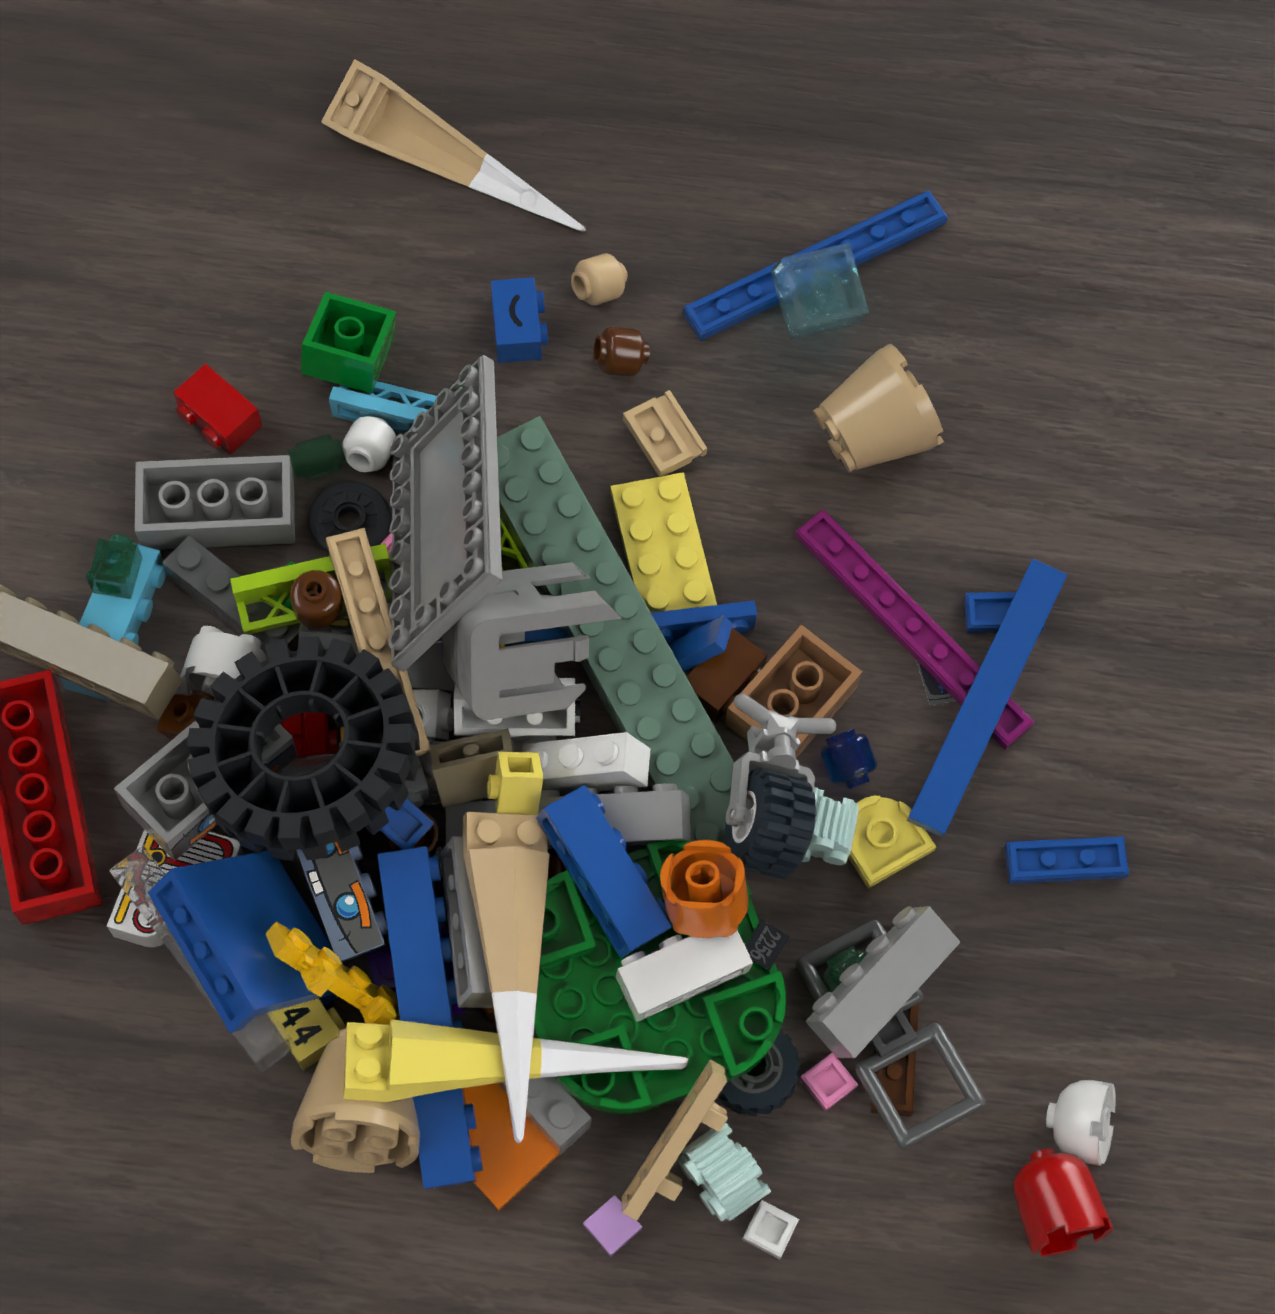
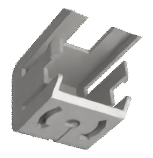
M573 562L502 571V580L442 636L444 667L478 718L493 720L567 709L585 691L584 683L564 686L554 672V663L571 660L578 662L588 658V635L499 647L502 644L524 642L526 631L622 618L596 591L559 596L539 594L534 586L591 579Z

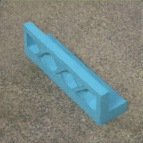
M377 381L372 394L349 390L350 387L340 385V387L333 386L329 403L333 417L353 422L360 417H377L385 420L394 432L405 434L412 427L417 415L422 411H428V409L423 407H432L437 396ZM390 397H395V398L401 399V401H402L403 403H399V402H395V401H391V400H387V399L390 398Z

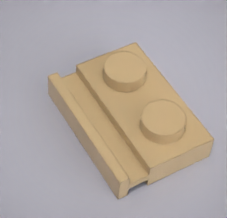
M670 390L657 399L654 397L623 413L624 423L659 477L691 463L692 459L700 455L703 457L707 454L706 445Z

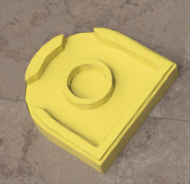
M876 795L857 802L859 806L851 853L848 858L867 888L874 886L935 851L936 845L926 830L907 821L912 809L905 803Z

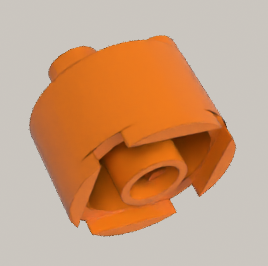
M698 840L683 845V851L674 857L671 854L666 858L660 874L665 909L674 931L697 938L729 937L733 935L738 929V924L746 915L749 902L743 862L731 853V849L721 842Z

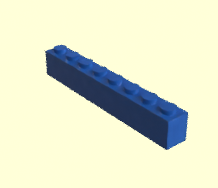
M427 846L377 854L400 1021L463 1029L461 1019L454 1020L451 1004L458 1002L455 978L448 979L446 963L453 962L450 938H442L440 922L447 921L444 897H436L434 886L435 881H441L438 856L430 857ZM464 1088L413 1097L420 1130L419 1158L424 1189L428 1190L476 1182V1172L483 1171L480 1146H472L470 1129H476L477 1123L474 1104H466Z

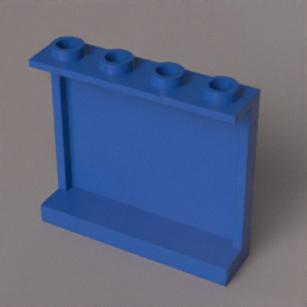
M268 850L262 851L259 854L251 853L172 868L148 892L229 1033L242 1030L257 1015L319 998L322 999L325 1006H329L339 997L329 990L321 997L309 991L301 973L275 957L265 933L276 921L289 930L293 927L298 928L307 935L312 945L320 950L323 947H327L333 951V948L279 859L272 858Z

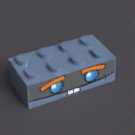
M333 842L327 844L328 857L306 860L302 850L296 849L331 946L341 962L344 963L388 946L386 937L389 934L386 915L383 911L376 913L372 902L373 898L378 897L377 890L371 875L368 872L362 874L358 864L359 860L364 859L360 844L341 852L338 843Z

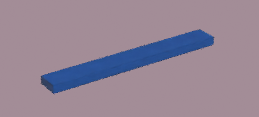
M930 190L925 191L684 306L682 314L698 339L702 341L946 224L948 216Z
M1032 559L907 819L908 822L941 838L944 837L1068 574Z

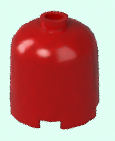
M1053 1148L1042 1149L1030 1155L1031 1162L1024 1165L1015 1176L1013 1191L1032 1254L1040 1252L1041 1257L1074 1251L1078 1249L1077 1240L1093 1235L1094 1241L1097 1242L1112 1232V1223L1091 1171L1081 1158L1069 1153H1055Z

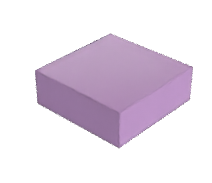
M615 1195L583 1222V1226L610 1257L642 1230V1226L638 1221L622 1213V1202Z

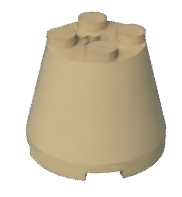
M888 344L872 354L818 408L813 410V414L823 430L827 429L832 438L828 440L831 451L837 460H842L849 472L928 451L944 442L942 437L938 436L939 433L943 432L940 420L922 384H918L909 370L904 371L903 367L908 365L907 361L892 344Z
M342 1029L339 1031L338 1038L333 1039L325 1046L294 1119L291 1145L294 1150H301L303 1148L314 1154L313 1163L331 1169L374 1173L375 1165L396 1162V1166L403 1168L414 1162L419 1154L420 1130L413 1097L390 1102L343 1099L346 1029Z

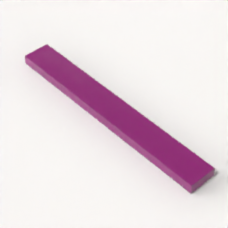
M824 509L796 530L795 538L962 706L980 666ZM1009 697L991 736L1006 750L1034 725L1035 721Z

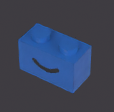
M535 277L491 281L498 363L541 360V345H548L547 324L539 323L538 313H545L543 291H536Z

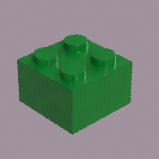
M325 291L302 343L301 374L372 394L394 341L396 311Z

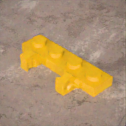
M276 921L265 933L275 957L298 970L309 991L319 997L327 990L331 991L358 1008L365 1022L369 1024L390 1025L391 1019L400 1021L397 994L388 986H376L360 968L353 966L350 969L342 964L340 958L329 948L323 947L320 950L312 945L307 935L298 928L293 927L289 930Z

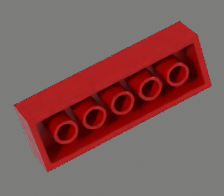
M51 670L0 681V847L12 912L22 925L103 905L60 686Z

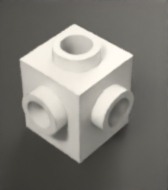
M413 689L429 745H434L435 740L449 741V731H452L454 727V711L450 708L451 694L440 690Z

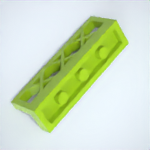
M386 543L371 546L378 574L384 573L388 589V591H384L386 602H392V590L389 588L392 571ZM323 557L231 578V586L237 603L243 633L249 635L300 623L295 617L294 612L284 606L290 597V588L296 578L302 573L311 570L324 571L331 574L337 580L331 557ZM280 597V599L277 602L273 600L274 598ZM262 601L273 607L266 619L249 622L246 605ZM343 602V609H342L341 613L346 612L344 602ZM279 612L285 614V615L277 616Z

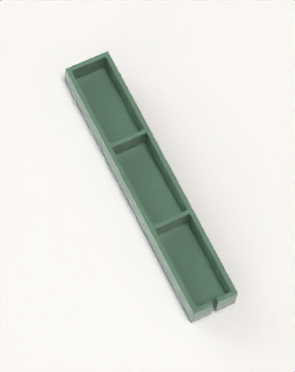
M538 416L497 437L500 518L528 568L573 562L591 578L538 586L543 595L559 596L596 591L613 610L622 616L621 619L563 626L561 628L567 638L589 636V657L580 661L619 733L627 732L650 748L648 786L651 791H653V785L677 784L678 790H683L690 795L691 842L712 840L725 844L726 812L730 805L734 761L541 416Z

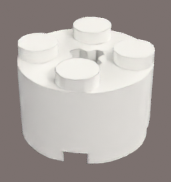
M213 626L201 627L199 634L193 638L180 675L183 679L179 686L186 695L189 694L190 690L203 691L211 694L215 700L216 698L210 685L222 672L236 679L240 673L234 663L251 651L259 662L268 659L266 654L260 649L262 642L255 636L248 634L236 636L223 633Z

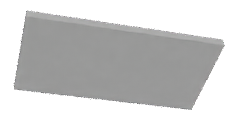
M485 355L480 356L472 366L470 364L466 365L461 370L458 380L449 389L444 388L441 390L435 400V404L427 412H420L415 418L412 427L404 435L400 434L394 439L390 454L393 455V468L390 472V480L393 481V493L390 498L392 522L389 528L392 534V549L389 554V559L392 561V576L389 581V588L392 590V604L389 609V617L392 618V633L389 638V647L392 648V667L402 672L409 668L502 580L494 361Z

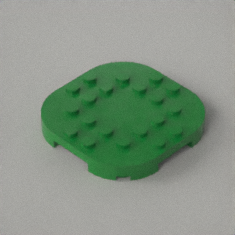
M655 841L648 843L644 849L628 854L633 864L638 863L646 873L648 878L647 886L655 899L659 898L664 903L660 874L666 858L671 854L674 857L683 851V845L691 841ZM566 870L547 881L534 1030L538 1039L687 1058V1065L683 1069L553 1076L573 1098L588 1107L615 1114L643 1112L686 1097L710 1059L725 1068L727 1082H730L749 1072L765 1057L778 1036L786 1007L784 980L781 971L777 970L775 962L771 969L767 970L752 961L753 964L749 972L636 1022L616 979L617 969L622 967L621 961L626 957L641 951L647 956L660 950L659 944L680 934L671 927L659 937L620 959ZM747 883L748 909L745 917L738 924L737 929L745 946L760 923L750 898L752 893ZM681 934L683 939L690 937L689 935Z

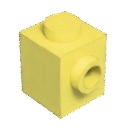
M498 752L495 775H489L487 782L488 799H494L496 813L538 815L543 784L539 753Z

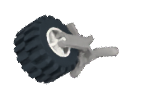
M741 693L734 699L735 706L760 723L762 728L750 727L747 732L749 751L733 764L730 805L726 812L724 841L725 845L731 849V853L738 859H741L745 871L776 879H785L790 874H793L798 865L801 864L813 836L816 818L815 776L810 768L800 766L799 761L796 760L795 750L800 745V740L796 738V734H831L836 730V722L831 718H796L789 715L784 717L778 715V712L766 709L748 695Z

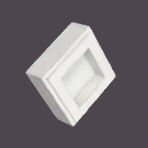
M761 1200L742 1240L780 1259L799 1219Z

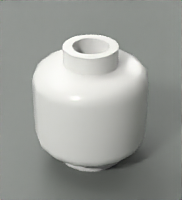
M371 416L360 417L352 424L342 443V451L346 461L352 468L361 472L379 471L386 465L392 455L390 450L396 434L391 426L381 418Z

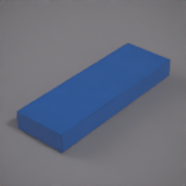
M1124 836L1006 842L1004 846L1009 884L1127 878L1129 875Z

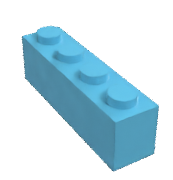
M116 538L79 625L86 628L89 624L96 625L105 630L110 635V638L116 641L126 638L138 645L139 635L137 632L142 621L147 622L153 608V601L151 599L155 589L161 588L166 578V571L162 563L163 559L160 551ZM59 677L65 689L109 702L108 698Z

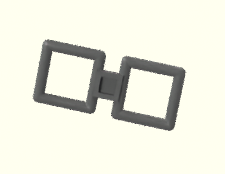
M871 920L797 960L796 968L815 1001L829 992L815 968L870 939L874 940L881 935H886L887 932L880 921ZM920 988L870 1041L876 1053L859 1061L855 1066L856 1074L894 1141L901 1149H908L981 1110L985 1106L984 1096L942 1025L934 1022L914 1032L903 1011L922 1001L923 993ZM933 1042L965 1099L907 1129L875 1072Z

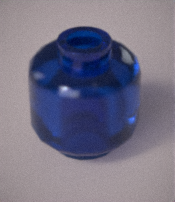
M851 729L825 739L827 745L822 748L821 757L831 782L834 784L846 783L848 789L870 782L868 774L873 772L878 764L867 735L862 733L856 734L855 729Z

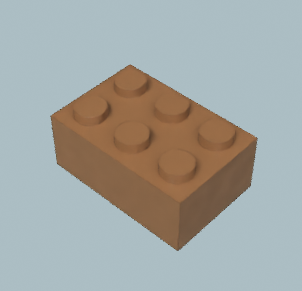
M800 625L741 693L748 695L766 709L778 712V715L784 717L789 715L796 718H832L857 689L862 671L803 625ZM734 701L728 707L725 725L748 742L747 732L750 727L762 728V725L735 706ZM796 734V738L800 740V745L795 750L796 759L817 734Z

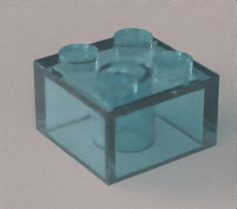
M850 243L781 258L771 269L790 340L858 324L869 314Z

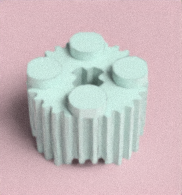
M814 787L816 799L815 826L810 845L802 862H808L811 855L816 858L821 857L830 864L844 865L851 853L859 811L858 803L844 797L841 804L840 801H834L823 796L824 790Z
M727 1123L724 1124L720 1132L712 1128L683 1149L682 1156L676 1160L689 1180L693 1179L697 1186L701 1185L704 1191L699 1194V1197L712 1215H716L721 1222L725 1219L731 1221L771 1192L767 1184L756 1179L763 1173L746 1147H742L738 1142L734 1144L732 1139L729 1140L727 1137L733 1132Z

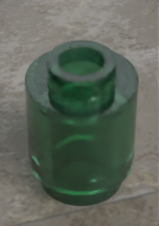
M330 434L295 443V448L287 450L288 455H290L295 478L305 476V479H310L340 470L339 462L345 461L340 440H332Z

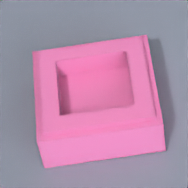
M833 1053L829 1054L800 1077L801 1082L824 1111H827L858 1086V1083Z

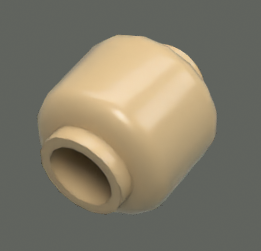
M608 253L581 260L576 265L571 277L573 291L580 300L591 306L618 299L624 292L627 271L621 262H618L614 256Z

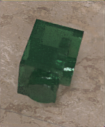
M121 534L111 535L110 540L99 538L90 571L88 570L86 575L93 593L126 599L132 598L142 555L138 545L133 544L134 541L131 538ZM110 559L118 560L114 563H109Z

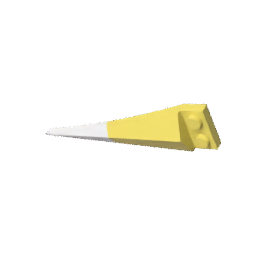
M392 1019L390 1020V1025L347 1022L343 1099L390 1102L448 1090L506 1082L498 1033ZM533 1038L529 1079L601 1072L683 1069L686 1067L688 1059L678 1056Z

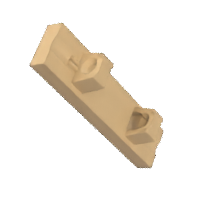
M710 1059L622 1196L623 1214L637 1221L655 1192L672 1201L676 1200L683 1186L682 1179L670 1172L675 1161L700 1123L720 1132L728 1119L726 1109L714 1102L727 1083L724 1067Z

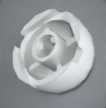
M1081 1080L1067 1086L1061 1092L1057 1104H1049L1046 1126L1047 1128L1054 1129V1140L1061 1152L1077 1155L1087 1164L1101 1166V1163H1105L1114 1127L1110 1126V1112L1115 1113L1116 1105L1114 1084L1095 1080Z

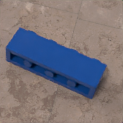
M583 785L544 807L536 816V820L620 959L659 937L672 926L668 921L665 904L659 898L655 899L647 886L648 878L646 873L638 863L633 864L627 854L624 837L617 828H611L605 818V808L602 801L595 793H590L586 785Z

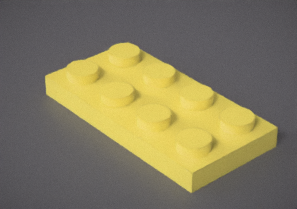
M684 472L611 486V498L630 577L650 613L717 605Z

